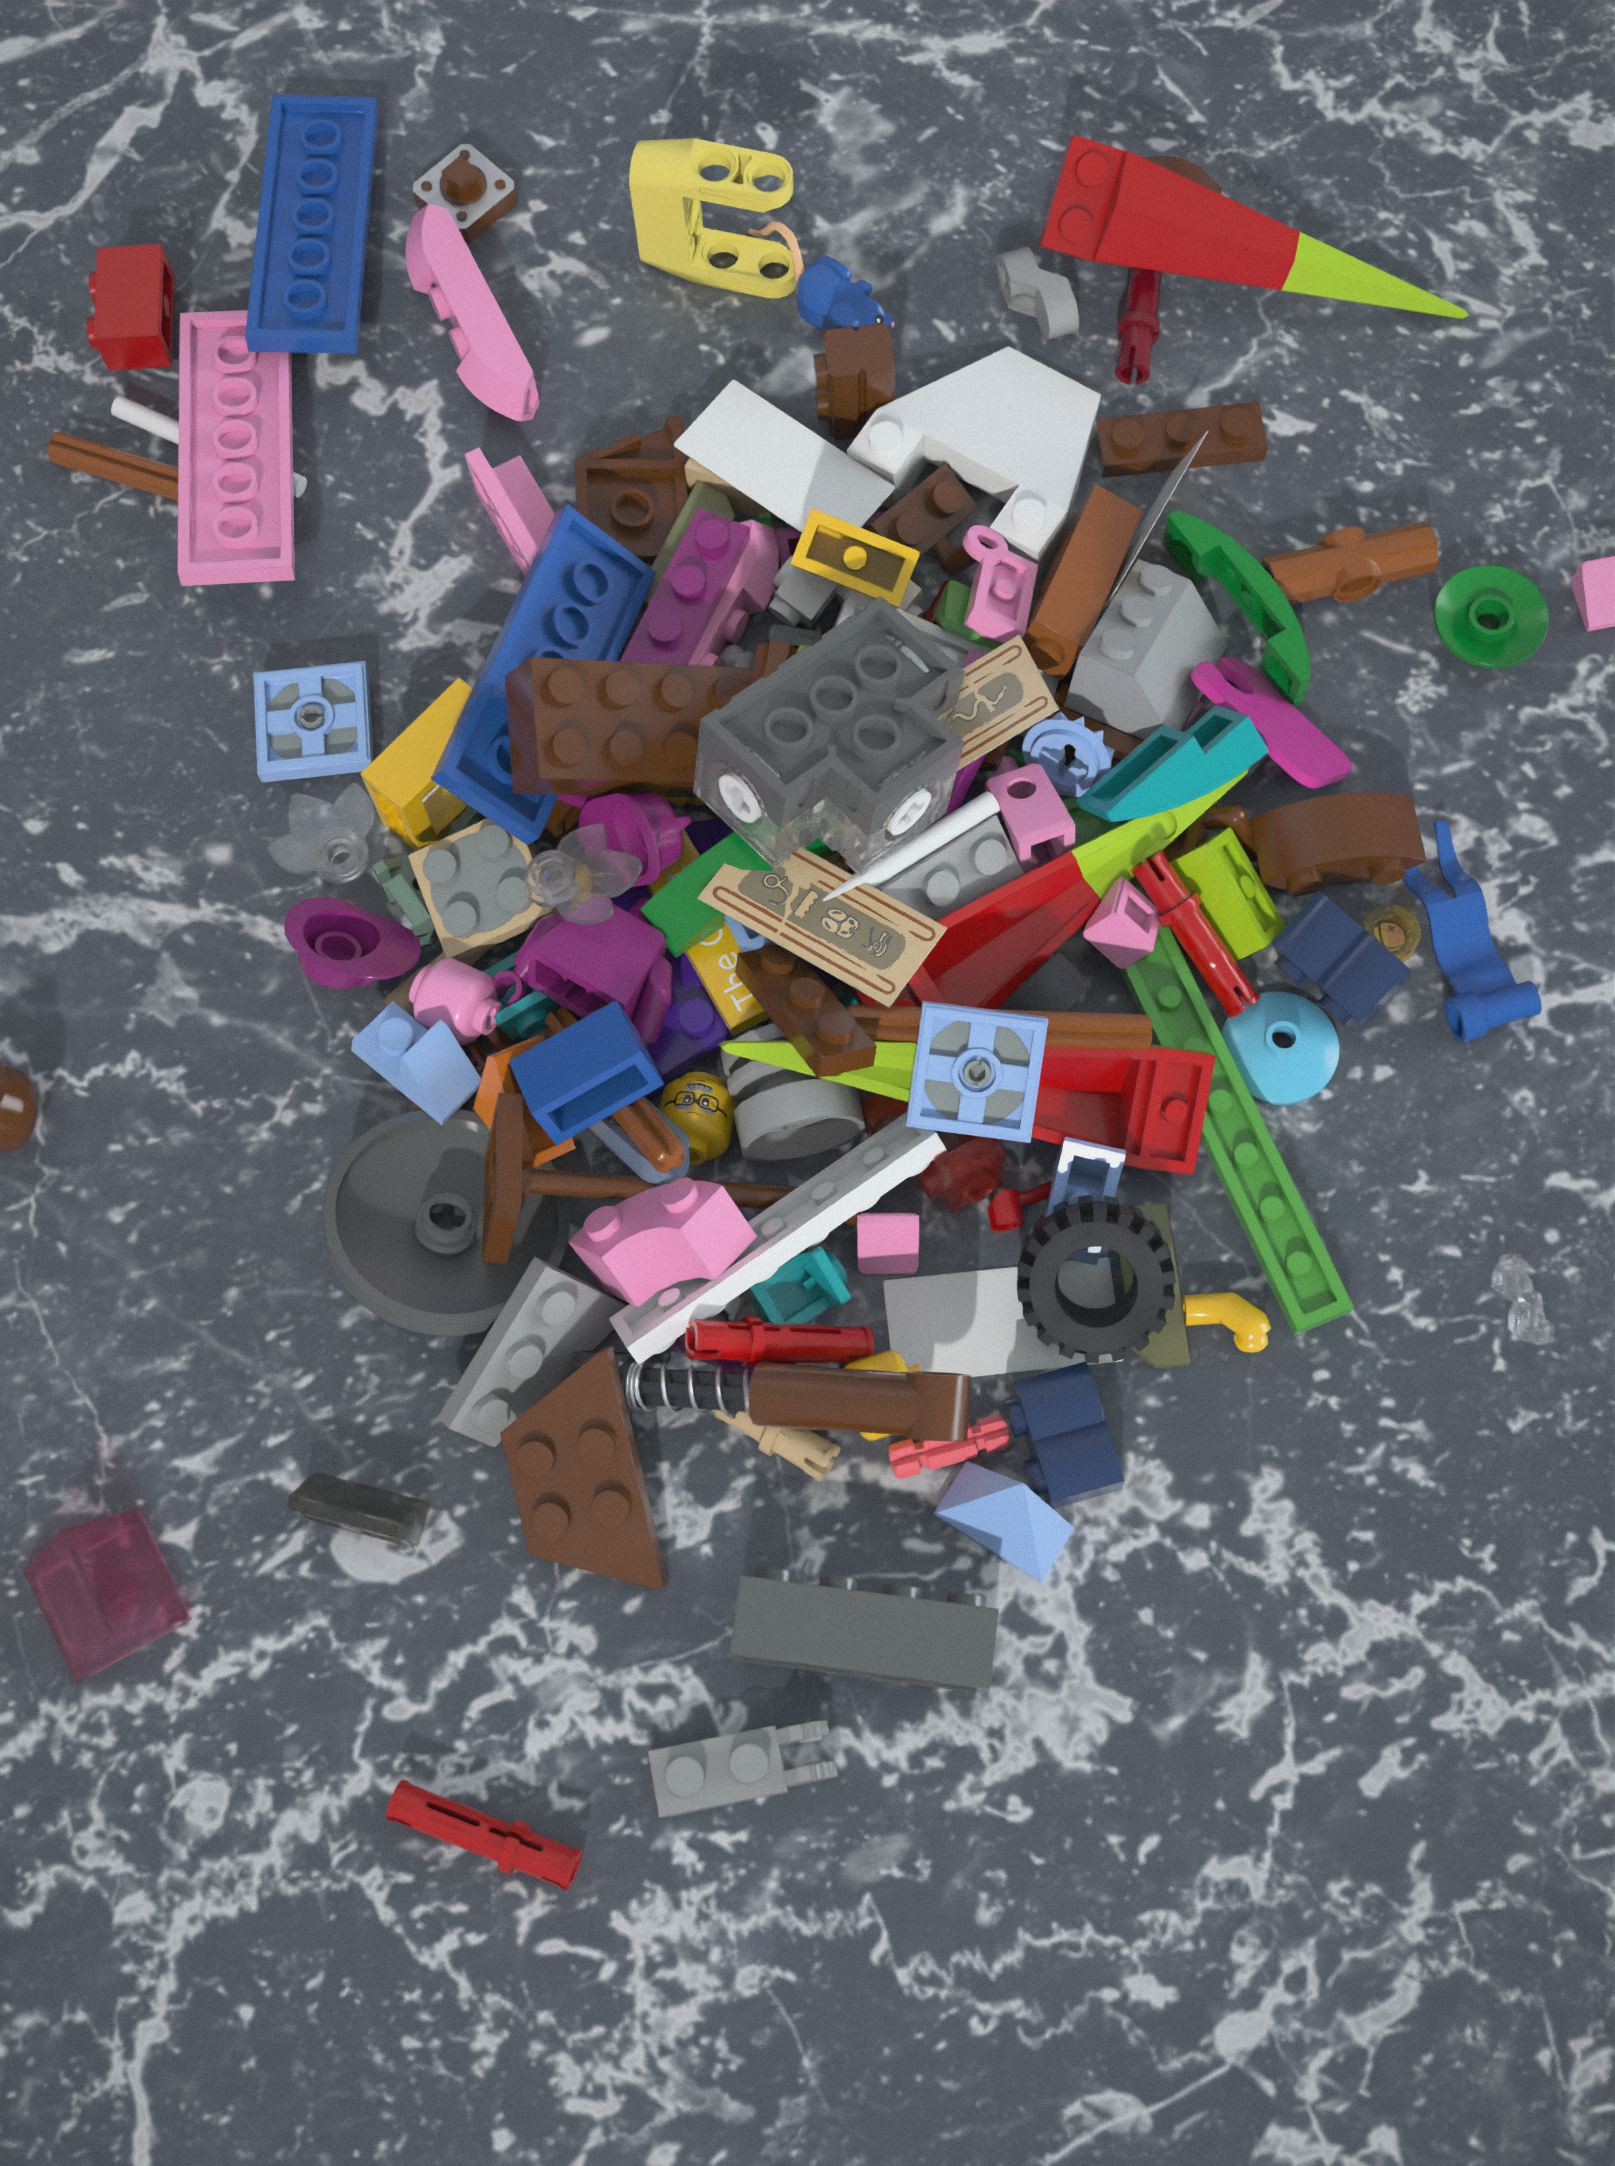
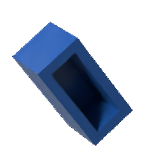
M617 1000L590 1013L582 1020L509 1060V1064L531 1114L556 1145L664 1085L640 1033Z

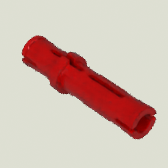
M1162 849L1145 858L1147 862H1139L1130 871L1133 876H1136L1159 910L1160 914L1156 918L1162 927L1169 926L1226 1010L1225 1013L1228 1018L1234 1017L1246 1010L1242 1002L1252 1006L1261 996L1254 990L1199 908L1202 900L1196 891L1189 893L1165 857L1164 851Z
M745 1316L741 1321L730 1322L692 1318L688 1322L689 1328H686L685 1350L690 1360L728 1359L739 1361L742 1366L755 1367L759 1362L771 1361L847 1365L850 1362L872 1356L874 1353L873 1332L868 1326L842 1327L814 1324H773L762 1322L761 1318L757 1316Z
M404 1779L395 1788L386 1811L387 1821L397 1822L440 1839L447 1844L455 1845L498 1862L497 1868L501 1872L511 1875L515 1870L556 1885L566 1892L571 1887L582 1860V1849L572 1848L530 1831V1823L517 1819L514 1824L468 1807L463 1803L455 1802L412 1785Z

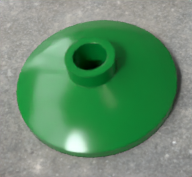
M1479 565L1458 572L1444 584L1434 606V624L1443 644L1461 660L1483 668H1506L1525 661L1541 646L1549 627L1548 606L1538 587L1521 573L1503 566ZM1479 622H1489L1494 626L1495 630L1486 629Z

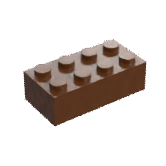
M530 657L505 675L513 794L606 796L619 792L629 794L651 791L659 793L663 797L723 798L719 789V779L734 767L719 759L709 761L697 749L700 719L716 708L718 710L730 703V698L753 683L751 668Z

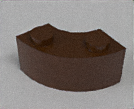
M1350 792L1326 795L1291 803L1249 819L1252 825V834L1262 883L1286 890L1294 896L1312 894L1322 889L1324 885L1338 882L1367 881L1375 885L1394 883L1404 878L1407 870L1427 862L1413 798L1405 795L1387 792Z

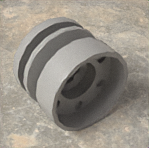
M770 1024L744 1033L732 1041L788 1040L776 1024ZM724 1050L721 1051L725 1075L729 1076L727 1079L729 1096L741 1102L733 1113L743 1157L761 1162L792 1161L812 1157L844 1146L855 1140L865 1130V1122L856 1087L729 1054Z

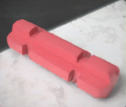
M995 1414L978 1419L976 1426L970 1427L968 1422V1441L921 1440L913 1443L912 1439H907L891 1444L888 1447V1457L895 1477L903 1479L920 1474V1468L928 1466L931 1471L976 1458L978 1452L985 1450L986 1454L1005 1450L1010 1446V1434L1003 1416Z

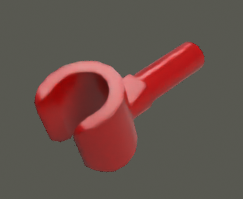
M1052 1180L1018 1192L1016 1189H1005L998 1192L987 1208L992 1231L996 1233L1007 1232L1024 1226L1025 1218L1022 1208L1032 1206L1034 1203L1049 1198Z

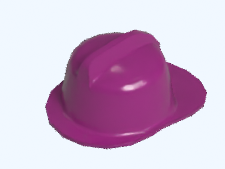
M643 791L624 794L619 792L594 798L586 803L579 815L578 833L582 850L590 866L600 879L612 887L626 889L652 884L658 880L660 872L679 860L683 851L681 831L692 820L690 815L676 816L667 800L659 793Z
M316 897L303 900L293 906L284 919L285 936L292 948L298 952V962L305 975L316 984L329 989L344 990L356 986L362 987L372 983L374 980H386L403 975L417 964L421 956L420 940L414 935L412 930L395 921L365 911L352 903L338 898Z

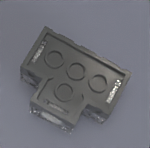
M879 596L867 604L864 611L855 617L851 615L822 635L821 640L811 647L806 646L777 666L775 672L766 678L761 677L730 698V703L719 710L717 708L700 719L693 792L774 870L788 861L791 854L801 847L804 849L820 838L832 851L836 850L846 859V864L861 877L947 813L964 746V741L951 730L965 671L884 598Z

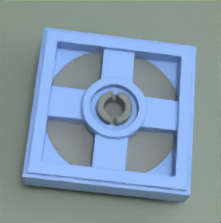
M365 661L253 673L257 774L262 783L362 772L374 761L369 669Z
M922 1000L905 1122L906 1127L1030 1143L1048 1018L1045 1016Z

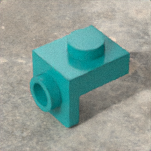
M518 951L482 972L494 977L502 971H513L516 967L513 959ZM513 985L502 999H498V1002L502 1004V1011L495 1014L494 1018L501 1030L511 1041L519 1036L521 1038H529L536 1031L547 1028L548 1025L545 1023L546 1015L550 1011L557 1012L560 1009L558 1003L532 988L533 993L507 1007L509 998L516 992L517 986Z
M820 1246L804 1249L781 1265L769 1279L756 1283L745 1291L762 1321L773 1324H805L829 1307L841 1306L851 1299V1295L844 1285L848 1282L845 1269L831 1252H824Z

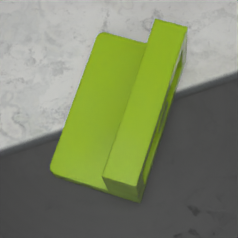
M1231 827L1211 836L1194 850L1169 862L1189 893L1196 891L1202 900L1199 908L1235 962L1267 947L1286 927L1285 922Z

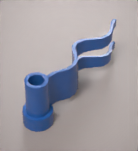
M1444 819L1434 822L1437 854L1443 880L1452 889L1455 898L1451 899L1443 889L1428 882L1418 866L1407 870L1406 876L1402 880L1407 889L1421 900L1426 910L1436 961L1456 994L1455 996L1448 997L1445 1001L1447 1021L1455 1039L1459 1043H1464L1484 1037L1488 1029L1539 1015L1542 1007L1541 999L1534 983L1528 980L1516 984L1508 965L1498 954L1489 931L1487 908L1483 892L1477 881L1465 873L1460 866L1454 851L1447 821Z

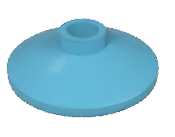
M1274 991L1259 994L1261 998L1252 1006L1242 1002L1246 1010L1234 1017L1227 1018L1221 1035L1251 1097L1266 1104L1292 1105L1306 1101L1319 1093L1333 1076L1339 1059L1338 1036L1332 1022L1324 1011L1310 1000L1288 992ZM1276 1033H1284L1292 1039L1293 1045L1289 1048H1280L1273 1043L1272 1036Z

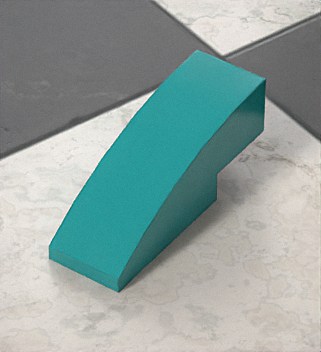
M1215 705L1186 732L1161 725L1076 801L1081 809L1110 822L1147 817L1177 808L1209 794L1243 773L1266 755L1269 750L1248 715Z

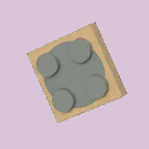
M488 818L408 855L446 958H453L458 961L464 960L535 927L537 922L543 917L558 913L531 843L526 845Z

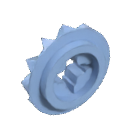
M1060 711L1051 719L1044 718L1034 724L1026 734L1023 742V756L1026 765L1032 763L1042 765L1057 793L1065 796H1082L1113 768L1111 761L1114 749L1103 744V730L1092 732L1084 726V716L1075 721H1070ZM1070 744L1076 749V758L1074 761H1071L1069 766L1064 765L1067 759L1064 757V747Z

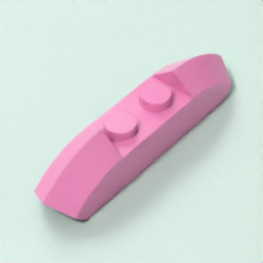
M427 204L413 216L406 239V266L414 290L429 295L440 321L449 318L454 329L448 332L454 349L461 360V364L456 372L471 393L485 405L506 417L520 422L532 420L540 404L533 371L449 210L433 204Z
M754 520L740 523L750 527V541L688 665L721 666V653L730 642L736 644L740 640L747 627L749 615L765 610L773 594L775 584L772 582L779 568V548L774 528Z

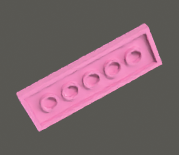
M248 310L180 313L178 576L181 586L295 580L291 353L248 352L245 339Z

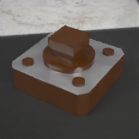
M461 144L413 183V194L417 207L421 210L427 204H433L447 208L466 244L474 241L517 205L518 196L515 182L471 144Z

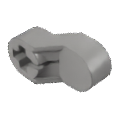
M1029 246L997 255L996 268L998 280L1009 309L1036 317L1040 330L1046 340L1078 331V308L1067 277L1040 269Z

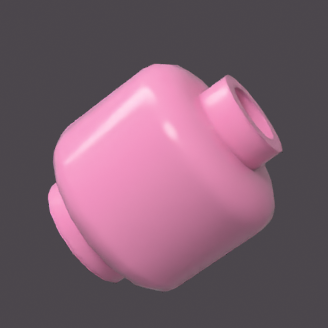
M453 958L443 959L434 965H426L414 979L409 993V1003L413 1007L415 1020L427 1030L433 1027L439 1020H442L449 1027L459 1045L463 1046L475 1041L481 1034H490L497 1025L494 1015L502 1011V1004L498 1002V993L494 988L493 977Z

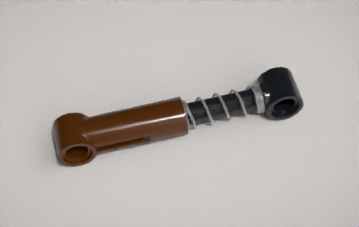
M573 1351L572 1373L599 1351ZM614 1351L629 1417L632 1416L634 1410L639 1411L643 1409L649 1412L656 1406L667 1407L675 1414L683 1408L695 1409L700 1415H705L710 1410H721L730 1418L738 1412H746L749 1418H751L752 1423L756 1426L904 1435V1437L929 1441H968L971 1376L968 1374L929 1371L892 1372L759 1362L752 1374H750L748 1368L744 1370L743 1374L723 1373L720 1366L716 1369V1372L695 1371L693 1365L688 1370L668 1369L666 1363L661 1368H651L646 1362L638 1364L629 1352Z

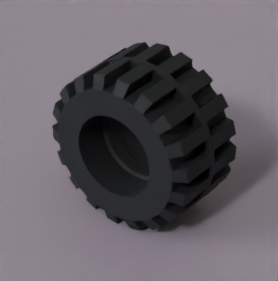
M1092 1195L1078 1196V1203L1067 1205L1066 1201H1063L1053 1206V1213L1047 1218L1042 1214L1033 1224L1031 1235H1026L1021 1246L1020 1259L1018 1260V1302L1022 1303L1023 1317L1028 1326L1034 1325L1036 1327L1037 1338L1047 1347L1052 1342L1059 1346V1354L1069 1359L1073 1358L1075 1352L1085 1354V1363H1099V1355L1111 1354L1114 1362L1125 1359V1350L1132 1346H1135L1138 1352L1150 1344L1148 1336L1153 1331L1160 1334L1166 1325L1165 1314L1168 1309H1173L1175 1301V1270L1167 1242L1165 1243L1162 1238L1161 1230L1153 1220L1149 1222L1144 1218L1142 1210L1130 1204L1129 1208L1119 1204V1198L1106 1195L1104 1201H1092ZM1084 1248H1108L1121 1254L1130 1263L1133 1272V1282L1126 1295L1115 1304L1096 1309L1082 1307L1070 1301L1060 1290L1058 1273L1063 1262L1070 1255Z

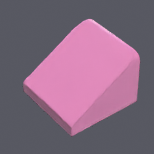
M1615 556L1581 563L1570 585L1586 631L1614 627Z
M1121 876L1115 880L1087 922L1083 936L1114 965L1124 969L1153 951L1160 925L1156 917L1160 912L1149 899L1126 878L1124 879Z
M861 1213V1215H857L859 1273L913 1275L917 1273L919 1267V1215H916V1213Z

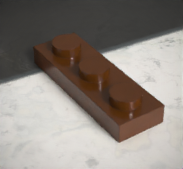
M1259 401L1096 419L1094 432L1102 478L1172 471L1207 431L1208 433L1187 469L1264 461L1267 443Z
M778 944L769 945L763 949L738 953L735 974L817 1078L874 1066L876 1044L805 959Z

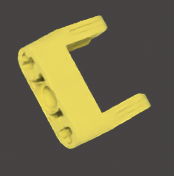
M695 138L642 140L637 142L630 164L629 187L641 261L691 283L765 298L778 299L794 291L797 285L789 249L779 242L703 228L700 202L705 201L761 213L782 207L790 200L794 188L793 170L785 158L772 153ZM711 165H721L730 171L728 176L719 181H709L700 175L702 170ZM766 175L779 177L784 182L780 188L771 192L761 191L754 186L757 179ZM721 252L731 253L738 258L734 265L725 269L716 268L709 263L715 254ZM772 262L784 264L789 269L787 274L777 279L764 277L760 271L762 267Z

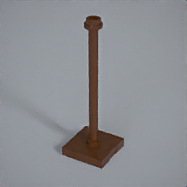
M498 1093L484 1157L482 1262L507 1264L522 1200H528L529 1193L626 1200L638 1193L661 1185L648 1183L639 1176L531 1169V1162L522 1161L523 1095ZM707 1181L722 1185L735 1205L743 1208L767 1209L798 1188L795 1186ZM869 1209L856 1213L842 1224L854 1225L857 1221V1215L869 1213Z

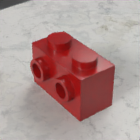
M162 245L97 248L96 271H90L89 289L95 304L94 316H88L87 335L91 348L99 350L109 371L172 367L175 275Z

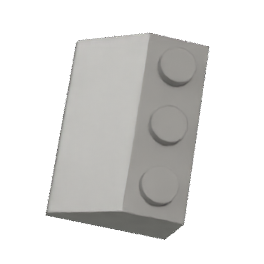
M1138 559L1081 650L1064 707L1143 740L1147 739L1161 725L1182 731L1203 694L1193 683L1190 675L1191 672L1201 662L1209 661L1215 667L1218 661L1223 658L1228 646L1192 581L1171 572L1164 566L1150 564Z

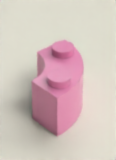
M683 1177L669 1184L638 1193L615 1206H603L596 1209L586 1218L583 1228L568 1243L604 1291L639 1308L654 1294L679 1281L694 1278L717 1280L757 1238V1235L722 1185L707 1181H693L691 1178Z

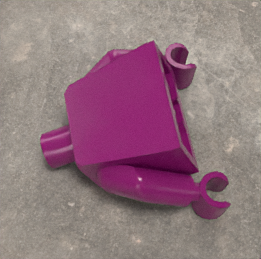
M594 898L580 909L575 908L543 917L537 922L514 957L513 962L516 964L514 970L499 972L492 978L494 988L498 993V999H502L508 989L516 985V992L509 998L507 1007L533 993L532 988L582 1018L617 1000L640 1033L646 1047H648L649 1043H656L671 1004L673 970L671 964L665 959L666 937L662 932L650 926L641 914V908L649 899H639L626 912L604 898Z

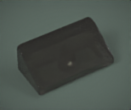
M322 1473L310 1475L289 1496L287 1502L289 1510L301 1519L413 1549L414 1546H419L430 1511V1504L427 1501Z

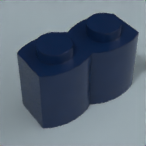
M1320 890L1270 943L1281 953L1274 964L1299 986L1307 978L1325 992L1318 1003L1343 1025L1353 1017L1364 1027L1412 975L1411 970Z
M1081 1362L1014 1381L1012 1390L1014 1399L1005 1401V1409L1014 1437L1025 1435L1031 1451L1032 1458L1023 1461L1030 1490L1037 1496L1044 1495L1046 1504L1052 1509L1121 1490L1124 1484L1123 1472L1087 1363Z

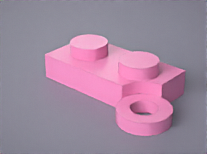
M974 525L969 528L964 536L963 547L973 559L980 563L974 573L963 625L976 631L988 640L998 641L1003 644L1019 634L1023 638L1026 633L1038 564L1008 551L1005 539L995 530L983 525ZM980 542L987 544L991 549L984 547Z

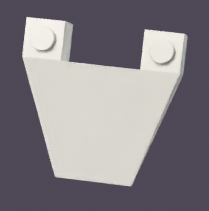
M1008 346L876 409L847 449V455L895 486V490L882 503L887 508H890L908 493L929 462L938 467L946 463L956 477L1005 502L1006 505L990 528L998 532L1005 539L1008 551L1038 564L1035 588L1053 562L1068 529L1101 394Z

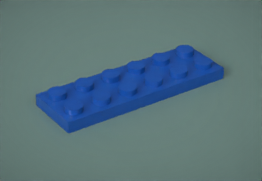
M272 95L245 332L248 352L357 354L379 114L376 97Z
M568 504L555 514L430 778L526 845L540 838L558 795L513 794L505 675L530 657L617 661L656 574V571Z

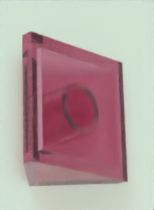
M137 1508L60 1530L24 1570L25 1576L75 1683L84 1681L193 1620L141 1511Z

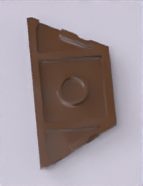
M673 416L666 419L664 428L640 438L637 433H633L617 440L608 449H596L575 458L576 511L649 567H652L687 501L684 468L685 453L674 446V443L684 433L683 416Z
M613 1346L605 1347L500 1432L527 1548L531 1556L651 1589L664 1588L668 1582V1577Z

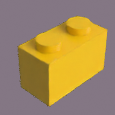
M811 508L790 564L793 567L848 589H853L874 599L881 596L891 606L899 608L920 551Z

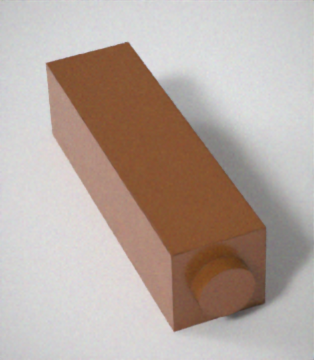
M1095 484L1069 524L1030 610L1026 633L1022 638L1037 668L1059 681H1062L1076 662L1081 650L1091 636L1144 513L1141 509Z

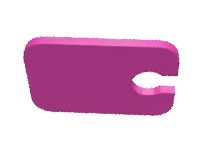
M1236 657L1221 658L1215 667L1209 661L1201 662L1191 672L1190 675L1193 683L1215 705L1249 716L1269 750L1267 754L1300 784L1309 788H1319L1343 780L1353 769L1349 758L1254 668ZM1225 678L1237 685L1242 692L1229 684Z

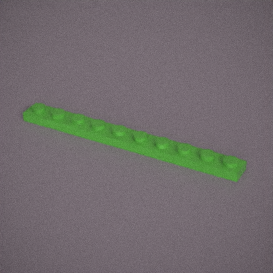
M1070 797L1062 800L1075 823V848L1120 826L1118 821L1110 822L1081 809L1076 801L1079 797ZM1134 876L1129 882L1153 903L1136 876ZM1160 924L1153 951L1129 967L1119 968V971L1140 1015H1146L1152 1021V1040L1155 1045L1207 1051L1216 1056L1200 1140L1284 1317L1295 1336L1349 1314L1354 1306L1169 926L1162 927Z

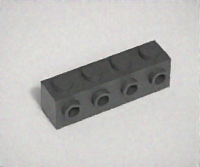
M758 1567L755 1577L740 1575L729 1653L733 1661L988 1695L999 1609L985 1607L986 1597L969 1593L949 1592L947 1594V1602L921 1599L922 1589L900 1584H884L883 1594L858 1591L857 1580L839 1576H820L819 1585L794 1582V1572L768 1567Z

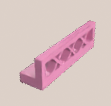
M480 447L465 454L474 490L526 577L555 513L520 455L491 468Z

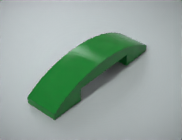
M1175 510L1168 514L1162 541L1164 548L1194 585L1211 574L1216 578L1266 641L1259 668L1277 691L1295 708L1301 705L1311 678L1310 661L1300 624L1282 590L1264 567L1245 548L1227 534L1185 512Z
M824 799L817 802L814 806L807 809L803 815L795 818L782 828L775 824L766 813L753 823H747L685 867L641 908V914L650 926L664 934L667 939L666 947L677 958L724 927V916L726 914L697 898L724 863L741 870L772 871L789 860L793 843L825 860L853 842L862 829L854 821L848 823L843 818V811H836Z

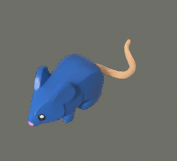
M774 221L761 230L752 228L748 230V234L757 238L765 237L777 231L786 239L790 247L797 285L795 297L800 316L809 324L827 330L852 327L854 331H858L859 326L885 323L887 327H890V330L894 327L895 321L876 301L868 298L873 290L872 286L864 280H859L855 283L850 281L852 277L851 272L837 260L824 255L804 270L797 239L786 225Z

